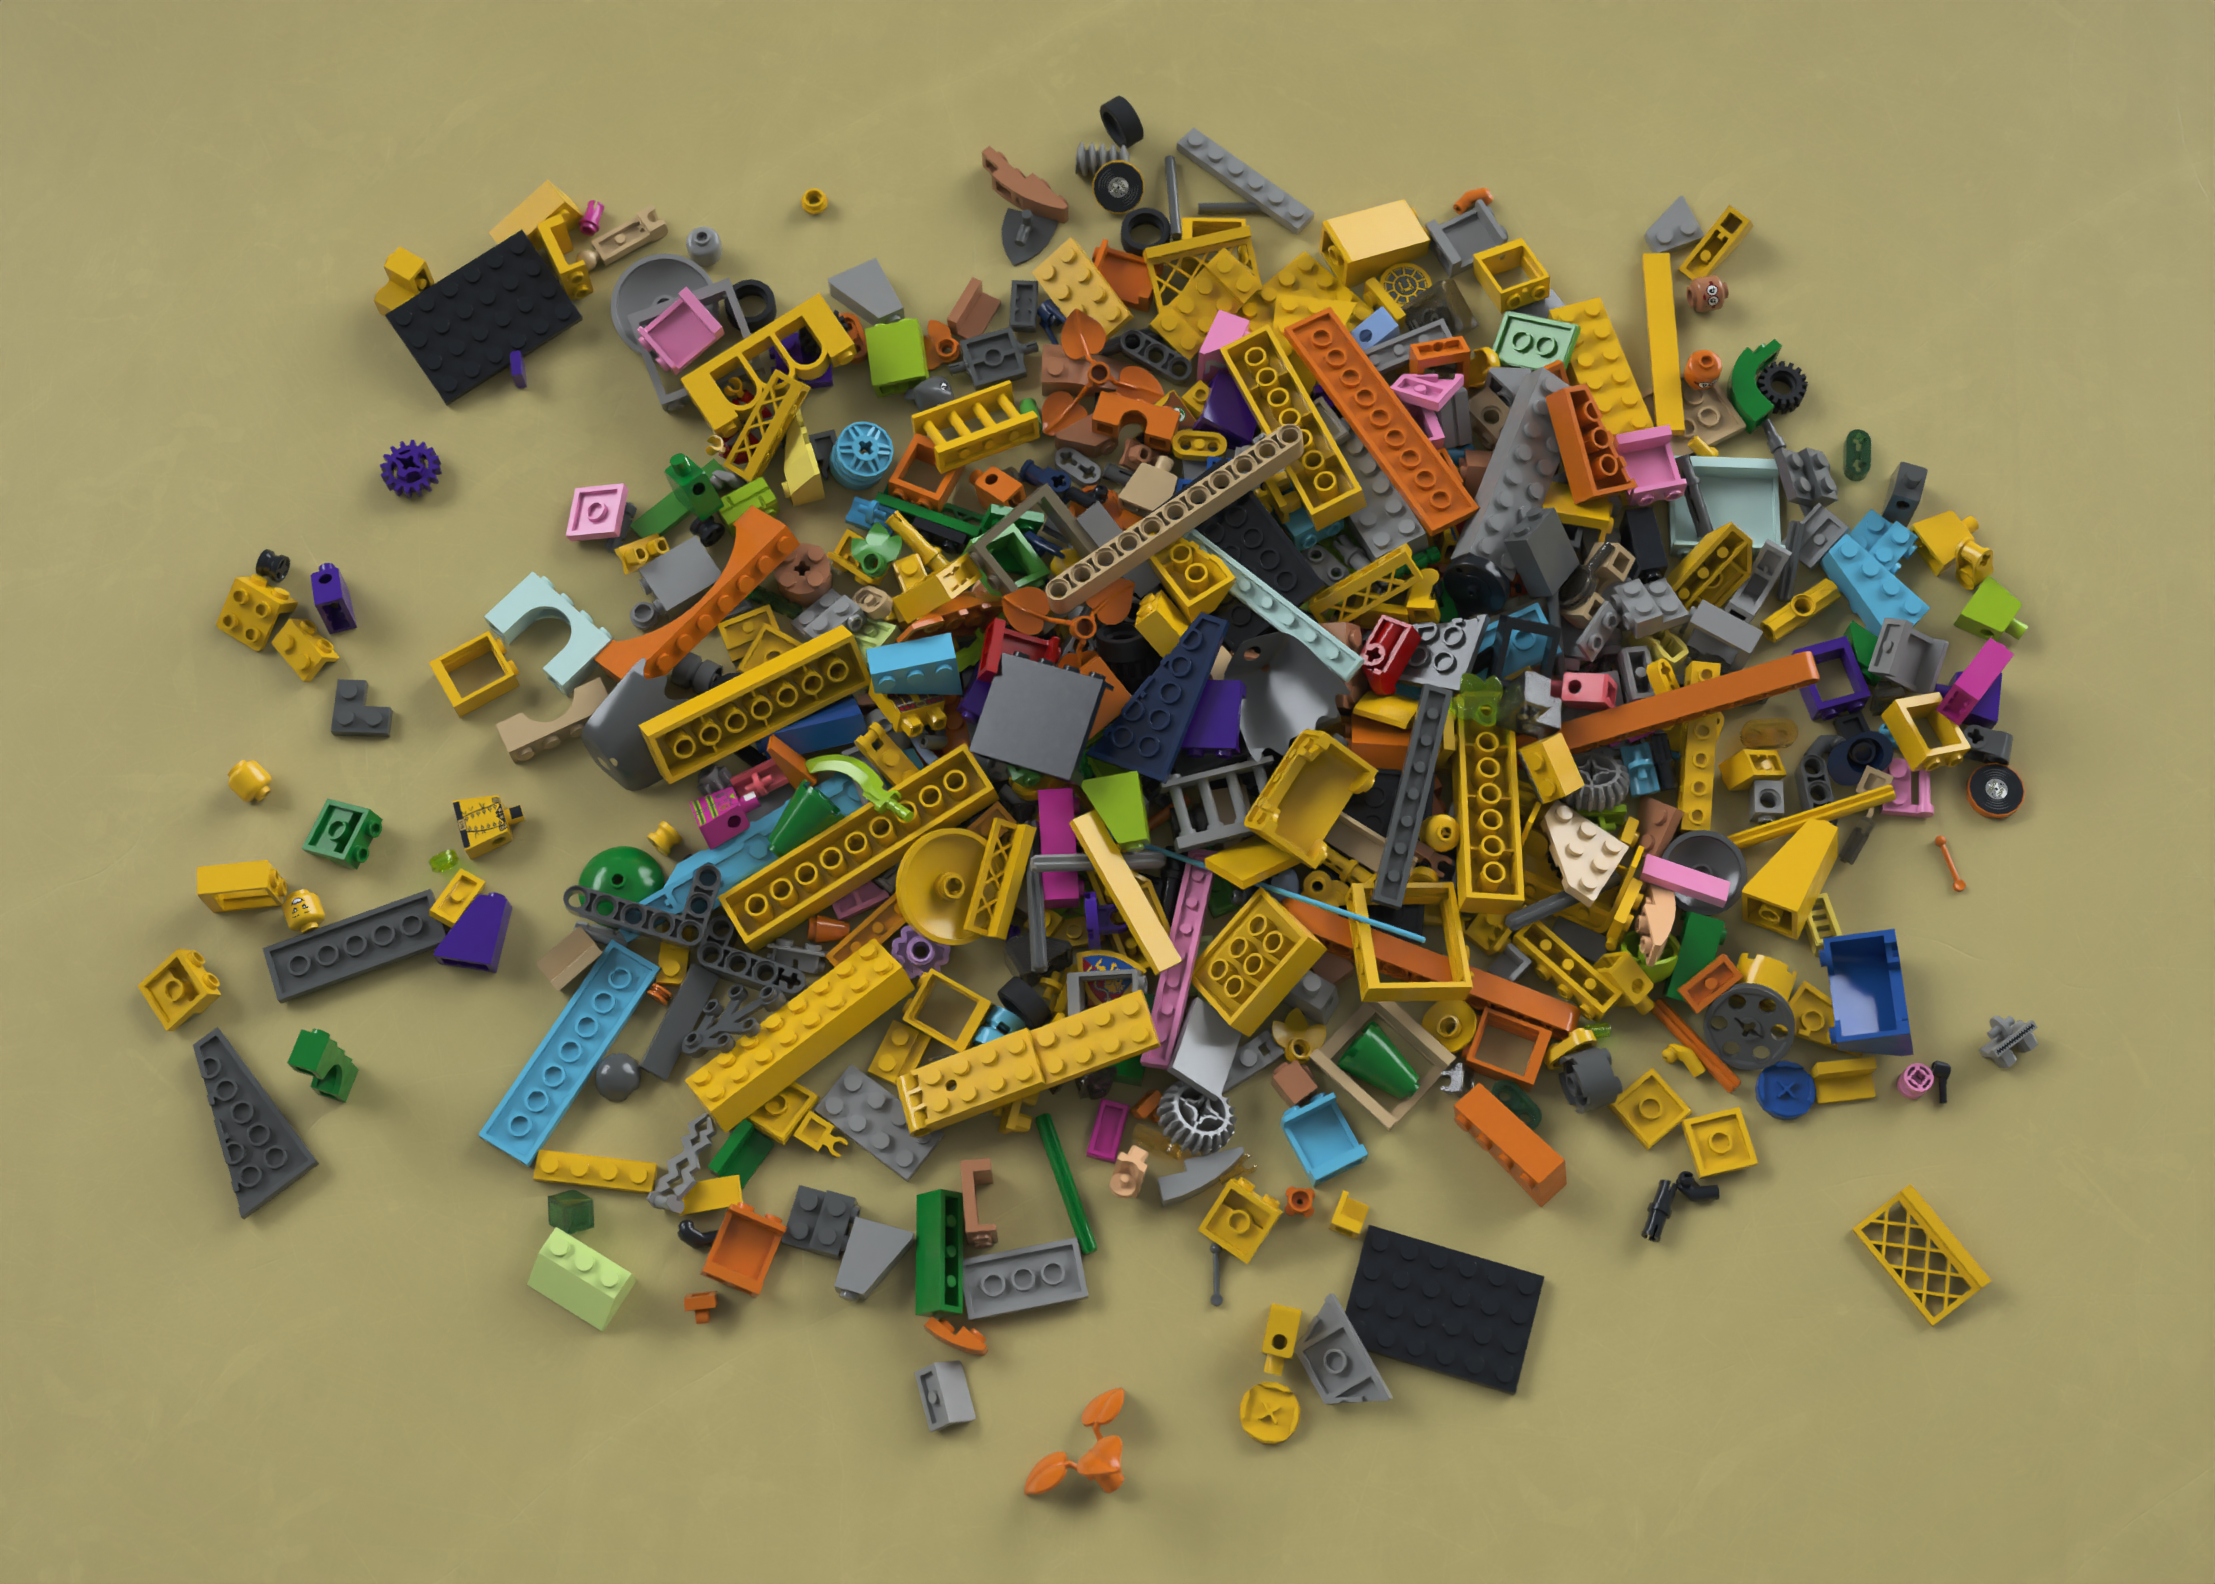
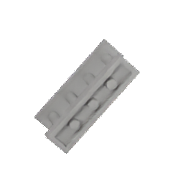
M1261 754V760L1258 763L1250 756L1246 762L1181 777L1180 774H1173L1169 776L1166 784L1160 783L1158 788L1159 794L1171 793L1181 830L1179 837H1176L1173 843L1176 854L1257 835L1244 826V820L1248 813L1237 775L1253 771L1259 793H1261L1268 782L1264 768H1269L1274 761L1272 755L1264 757V754ZM1226 778L1237 817L1234 820L1235 823L1225 826L1223 822H1220L1209 783ZM1195 785L1199 787L1209 823L1207 830L1197 833L1196 829H1192L1182 793V788Z

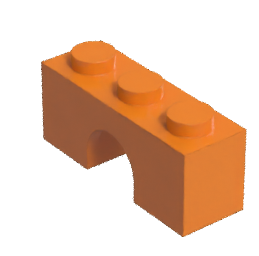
M1101 391L1092 416V432L1118 439L1120 431L1125 425L1137 423L1145 428L1144 445L1171 453L1172 440L1180 425V412L1169 406L1160 407L1149 404L1143 399L1134 400L1123 397L1117 392L1108 393Z

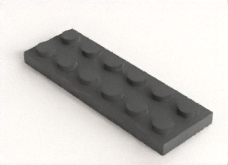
M428 889L262 948L278 1001L282 1004L436 949L447 934L444 924L429 916V910L436 902L433 891Z

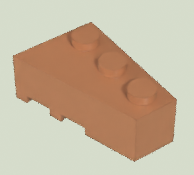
M1349 622L1319 624L1360 656L1363 649L1360 626ZM1362 666L1348 683L1341 679L1349 689L1350 694H1338L1335 697L1340 715H1351L1358 701L1368 692L1367 677Z

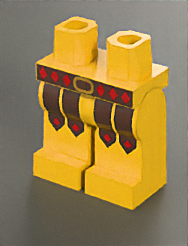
M871 679L868 695L887 720L893 724L892 728L896 733L904 731L910 738L919 736L923 732L924 725L927 724L935 731L945 728L947 716L943 711L945 699L942 695L875 693Z

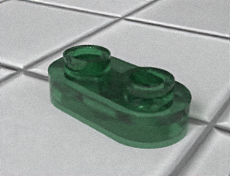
M1508 1079L1496 1082L1491 1089V1093L1519 1119L1522 1114L1528 1115L1530 1122L1525 1124L1534 1131L1542 1118L1539 1107L1515 1082ZM1507 1093L1510 1100L1503 1101L1499 1094Z

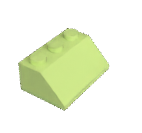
M556 1227L539 1251L527 1285L603 1332L637 1280L629 1271Z

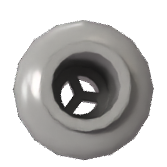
M698 227L687 236L686 247L689 257L699 266L708 267L719 261L722 256V244L718 233L714 229Z

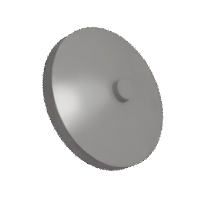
M654 254L636 261L620 276L611 297V316L619 336L630 349L642 356L627 315L679 296L678 293L686 286L692 292L711 285L713 282L705 270L698 264L680 255ZM719 301L704 306L718 321ZM650 350L653 360H656L659 356L653 350Z

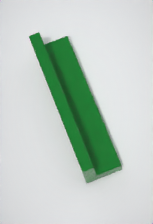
M888 483L884 492H878L875 498L876 501H879V505L900 511L902 516L911 525L915 517L918 516L966 534L968 543L971 539L981 535V525L978 527L967 522L974 520L981 523L984 515L946 502L941 513L951 512L955 516L953 518L888 495Z

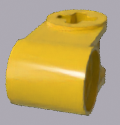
M1970 536L1963 538L1959 542L1954 553L1956 559L1955 576L1965 589L1973 590L1985 580L1987 575L1990 576L1993 573V550L1977 545Z

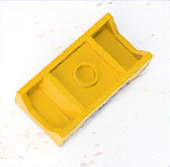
M1223 247L1169 305L1151 321L1148 328L1160 335L1177 353L1190 361L1200 351L1218 311L1222 310L1234 315L1263 284Z

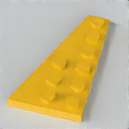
M1277 293L1272 331L1311 397L1313 386L1318 381L1283 335L1284 328L1329 307L1333 309L1346 327L1356 309L1357 303Z

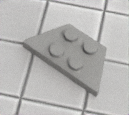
M1335 1294L1327 1295L1319 1313L1310 1322L1308 1331L1301 1337L1294 1348L1324 1404L1388 1401L1392 1399L1391 1393Z

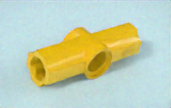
M1825 578L1805 593L1795 595L1790 603L1760 623L1759 626L1763 631L1762 634L1768 641L1776 643L1795 629L1805 626L1811 618L1840 599L1841 595L1837 585L1832 580L1830 581ZM1795 608H1801L1805 611V614L1799 613Z

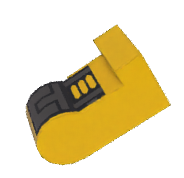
M1431 568L1423 569L1420 571L1423 575V580L1412 586L1406 608L1411 623L1434 621L1435 624H1439L1441 614L1437 599L1443 594V585L1438 571Z

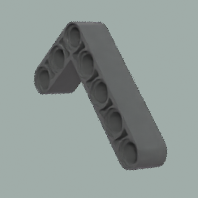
M709 864L698 868L682 916L580 885L570 886L564 893L563 901L567 911L575 916L692 950L700 946L721 886V873L717 867ZM705 873H711L716 877V882L712 886H704L700 882V877ZM574 894H582L586 899L582 906L573 907L569 904L570 897ZM697 900L704 901L708 908L704 913L696 914L691 910L693 902ZM609 902L614 906V910L610 915L602 916L597 912L598 906L601 903ZM630 911H638L642 915V919L638 924H629L625 920L626 915ZM660 919L667 920L671 925L670 929L665 933L657 932L654 929L656 921ZM687 928H694L699 936L695 941L688 942L682 937L683 931Z

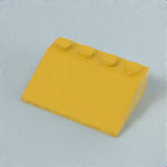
M1260 887L1197 958L1191 983L1231 1027L1250 1037L1324 954L1327 948L1273 896Z

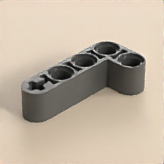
M719 915L711 919L697 952L701 967L714 973L721 979L742 984L757 991H761L767 985L779 987L788 1001H791L808 988L805 976L800 970L735 949L737 932L729 917ZM720 928L730 929L725 936L720 937L716 935ZM710 954L719 955L717 961L713 963H707L705 959ZM740 962L746 964L743 971H732L735 964ZM764 972L774 973L773 977L768 981L759 979ZM795 981H798L799 986L794 985ZM788 984L794 985V987L792 989H789Z

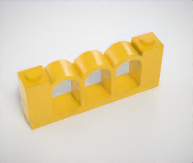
M820 293L680 379L685 391L715 435L721 438L730 437L742 426L740 420H748L767 385L759 379L748 361L773 346L789 368L788 376L798 381V378L813 380L821 377L827 371L830 363L835 368L838 365H846L852 361L857 354L855 344ZM804 326L822 350L819 359L809 365L796 363L780 342ZM740 366L757 389L755 398L745 405H735L729 402L716 384L717 380ZM783 381L775 385L776 397L786 395L791 384Z

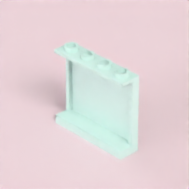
M1690 456L1695 475L1701 481L1699 487L1713 530L1729 522L1734 523L1753 540L1752 560L1756 559L1767 539L1785 548V545H1781L1779 471L1775 459ZM1684 494L1676 500L1668 501L1669 557H1678L1679 559H1684L1704 538H1697Z

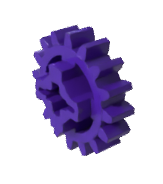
M411 440L408 446L401 441V448L399 449L393 446L390 447L392 454H384L383 458L386 463L380 464L383 472L381 477L390 491L394 490L399 497L405 492L408 499H411L412 493L415 492L419 497H422V490L424 489L431 492L430 484H438L439 480L436 475L442 474L439 466L441 461L438 455L436 456L432 447L428 448L425 442L417 446L415 440ZM425 459L428 461V469L425 468ZM394 469L397 470V479L394 477Z

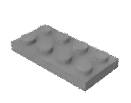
M850 1064L814 1109L817 1115L835 1126L837 1130L907 1182H909L945 1136L944 1132L938 1129L922 1137H911L901 1100L852 1064Z
M1077 1237L963 1259V1291L969 1322L1089 1299Z

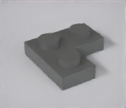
M338 679L331 733L333 736L390 737L393 710L391 707L366 706L368 692L366 680Z

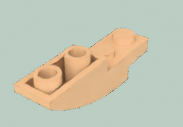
M1643 881L1639 893L1644 895L1641 901L1642 912L1640 916L1636 917L1635 931L1639 933L1641 940L1640 951L1645 955L1647 966L1653 967L1665 948L1673 926L1676 910L1674 891Z

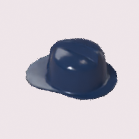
M1866 731L1854 735L1831 751L1827 761L1828 774L1833 781L1843 786L1859 784L1867 765L1880 771L1889 766L1894 753L1892 743L1887 736L1877 731Z

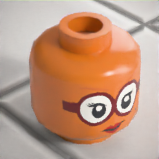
M1709 350L1694 352L1688 358L1684 369V378L1687 384L1697 390L1712 388L1717 383L1722 371L1721 359L1717 354Z

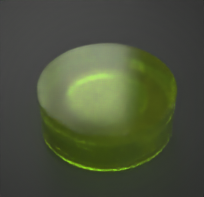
M451 849L433 856L428 863L433 872L439 873L454 867L459 862L456 851Z

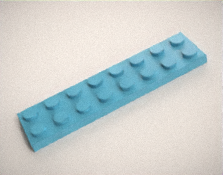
M611 940L478 1136L527 1167H530L537 1157L539 1149L541 1150L645 997L647 991L651 988V985L656 981V976L661 968L616 941Z

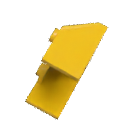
M1536 802L1521 835L1524 903L1528 905L1564 890L1561 882L1563 876L1560 878L1556 876L1558 870L1552 872L1550 869L1552 863H1548L1549 856L1545 855L1549 847L1547 835L1532 827L1542 805L1540 802ZM1638 846L1629 868L1617 865L1615 870L1622 878L1620 885L1600 893L1590 908L1579 902L1552 915L1556 917L1561 916L1597 933L1607 931L1635 873L1644 847Z

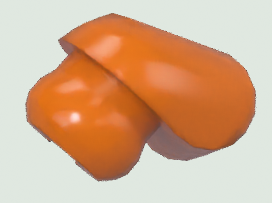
M1487 188L1470 190L1453 205V208L1461 215L1479 199H1482L1486 206L1493 201V196Z

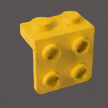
M252 574L251 576L235 577L216 625L218 629L253 650L262 651L265 648L279 613L294 612L298 601L289 597L290 593L288 591L267 584L268 580L266 578Z

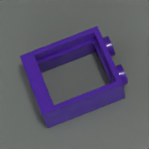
M1847 636L1796 649L1792 652L1791 655L1811 651L1815 664L1840 658L1854 691L1853 694L1822 702L1815 684L1799 688L1812 721L1820 718L1823 721L1835 718L1838 713L1845 711L1853 713L1865 707L1871 694Z

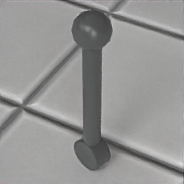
M1213 1243L1210 1246V1251L1213 1253L1214 1288L1211 1303L1214 1306H1220L1223 1302L1219 1285V1253L1222 1251V1247L1217 1243Z

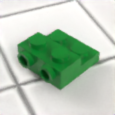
M327 798L301 849L308 854L330 859L337 865L357 870L360 863H364L368 859V847L373 838L380 835L383 819L371 809Z

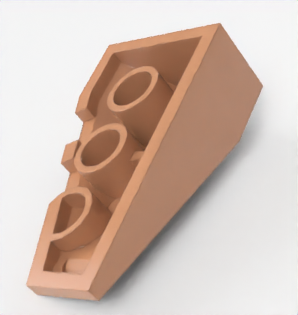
M1043 344L1042 396H1049L1058 391H1065L1071 394V396H1078L1088 383L1087 372L1091 364L1086 360V357L1083 356L1080 359L1073 360L1065 354L1061 345ZM1090 354L1096 362L1107 364L1110 368V375L1114 376V379L1119 381V375L1123 368L1134 366L1100 354ZM1107 381L1100 387L1091 386L1084 396L1095 397V393H1101V391L1108 393L1116 392L1118 386Z

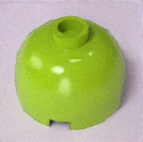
M1635 930L1627 933L1624 936V942L1621 943V952L1628 951L1653 983L1668 979L1672 975L1678 960V952L1680 950L1678 940L1669 934L1660 958L1651 967L1647 966L1645 955L1640 951L1641 940L1639 933H1636Z

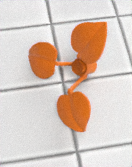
M1077 308L1070 313L1064 323L1061 333V346L1070 359L1077 360L1083 356L1086 357V360L1091 364L1087 372L1088 383L1075 399L1065 391L1054 392L1046 398L1041 411L1042 431L1045 435L1055 437L1057 432L1087 416L1086 409L1078 404V402L1091 386L1100 387L1107 381H1110L1113 385L1118 386L1116 392L1123 397L1134 400L1143 399L1149 404L1156 403L1165 395L1158 380L1144 368L1138 366L1125 367L1121 370L1119 381L1114 379V376L1110 375V368L1107 364L1096 362L1090 354H1097L1103 349L1106 342L1105 330L1097 320Z
M1124 578L1117 579L1085 601L1087 606L1093 609L1089 616H1078L1072 620L1046 616L1050 611L1047 595L1043 590L1036 587H1023L1004 595L1002 598V609L1009 624L1018 632L1027 635L1040 633L1043 629L1044 621L1069 626V632L1072 637L1079 639V644L1076 648L1077 654H1065L1060 659L1057 667L1063 669L1064 665H1069L1079 669L1095 655L1099 656L1093 650L1082 653L1086 639L1091 638L1097 629L1094 615L1096 614L1097 619L1106 625H1115L1122 622L1130 612L1135 583Z
M1122 1387L1097 1396L1083 1411L1082 1423L1086 1427L1093 1426V1431L1098 1441L1094 1447L1089 1449L1088 1453L1082 1456L1077 1464L1070 1460L1066 1461L1067 1455L1063 1451L1054 1452L1041 1459L1031 1470L1024 1489L1026 1496L1029 1494H1042L1054 1489L1064 1479L1068 1468L1078 1471L1080 1475L1086 1476L1089 1481L1095 1480L1105 1493L1114 1492L1122 1485L1124 1481V1475L1121 1473L1122 1440L1117 1435L1103 1438L1100 1433V1426L1112 1422L1122 1408L1125 1391Z

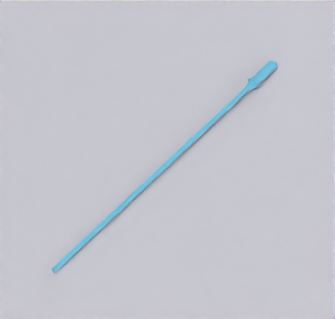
M1107 827V830H1108L1109 834L1111 835L1113 841L1117 842L1116 839L1114 838V836L1112 835V833L1110 832V830H1109L1108 827ZM1154 845L1144 846V849L1154 852L1161 851L1165 856L1207 869L1204 862ZM1263 882L1254 884V886L1262 887L1283 896L1422 943L1426 940V937Z

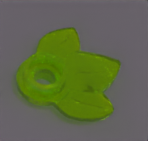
M1463 673L1460 679L1461 695L1451 698L1449 709L1456 717L1462 720L1474 719L1478 724L1485 726L1493 724L1500 716V706L1498 703L1503 695L1501 682L1495 675L1483 682L1481 678L1474 674ZM1482 706H1489L1491 714L1488 716L1482 714Z

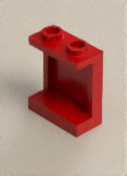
M995 618L986 627L977 680L992 684L993 678L997 674L1002 652L1013 655L1014 651L1029 655V660L1038 662L1039 658H1044L1057 664L1061 655V648L1058 647L1059 637L1053 636L1050 640H1044L1005 628V620Z

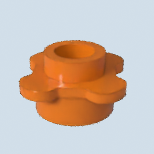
M1289 1187L1286 1190L1285 1195L1288 1197V1203L1284 1210L1288 1216L1300 1214L1309 1218L1314 1214L1312 1201L1315 1197V1192L1313 1189ZM1300 1199L1303 1201V1203L1299 1205L1297 1203V1200Z

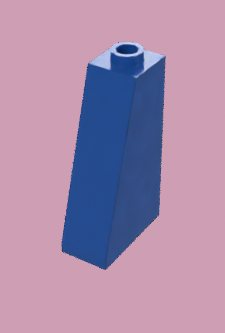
M851 693L756 741L755 744L759 754L764 752L767 760L772 757L767 752L769 738L773 734L800 755L853 743L860 735L864 736L868 730L863 714Z

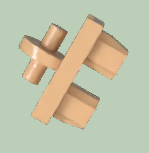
M1133 1145L1128 1154L1123 1152L1119 1154L1109 1184L1113 1195L1118 1198H1128L1130 1196L1136 1198L1138 1196L1148 1167L1145 1164L1149 1154L1147 1151Z

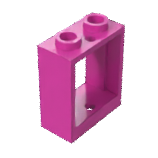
M1989 638L1951 687L1936 710L1960 726L2014 654L2003 644Z

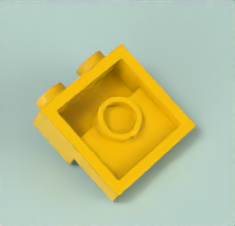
M178 948L137 986L166 1031L174 1032L194 1013L201 1014L221 996L217 989L220 985L219 980L213 974L205 971L202 966L205 960L195 950Z
M1240 1177L1239 1180L1232 1178L1228 1181L1199 1226L1198 1231L1248 1264L1275 1226L1283 1211L1278 1208L1280 1202L1268 1194L1261 1197L1253 1191L1255 1188L1254 1184Z

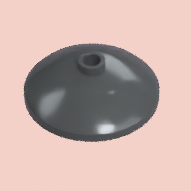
M1709 830L1687 832L1677 837L1667 847L1662 856V859L1730 882L1724 908L1674 892L1676 907L1682 911L1713 916L1728 910L1741 897L1742 890L1747 882L1746 862L1739 848L1724 835Z

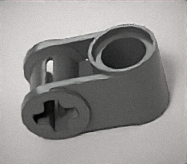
M1970 725L1963 731V735L1971 747L1963 758L1985 764L1999 763L2006 766L2009 765L2013 736L2011 734L1991 730L1979 725Z

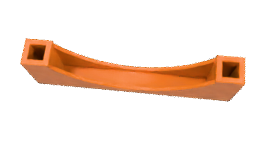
M752 505L733 523L736 528V538L731 557L719 579L703 598L680 617L653 632L629 640L618 642L612 640L594 658L595 662L616 683H619L628 671L642 658L646 660L644 667V677L646 679L666 676L800 545L787 525Z

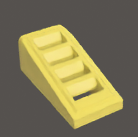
M1827 893L1819 894L1814 904V907L1823 906V909L1811 911L1805 923L1809 943L1815 957L1819 956V950L1824 949L1823 938L1843 936ZM1826 917L1824 920L1813 921L1816 918ZM1829 928L1828 931L1817 932V930Z

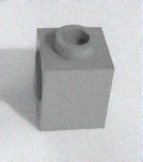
M1754 780L1748 790L1749 822H1758L1759 825L1781 819L1784 815L1783 781ZM1760 801H1768L1772 808L1764 807Z

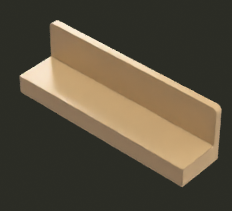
M1341 812L1323 841L1350 860H1358L1359 865L1371 873L1375 874L1378 872L1386 838L1344 812ZM1415 856L1413 857L1410 874L1418 862V858Z

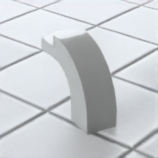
M1767 539L1752 564L1751 576L1737 589L1724 611L1751 624L1792 552Z

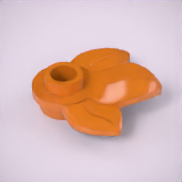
M929 320L928 335H923L928 370H934L943 363L948 364L956 361L960 356L961 348L958 341L951 338V331L947 325L940 321ZM945 349L952 350V352L949 354L943 353Z

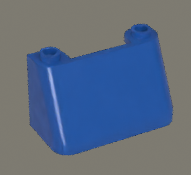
M1895 929L1823 938L1824 949L1819 950L1821 967H1827L1835 1020V1027H1829L1831 1045H1837L1839 1051L1892 1056L1914 1055Z

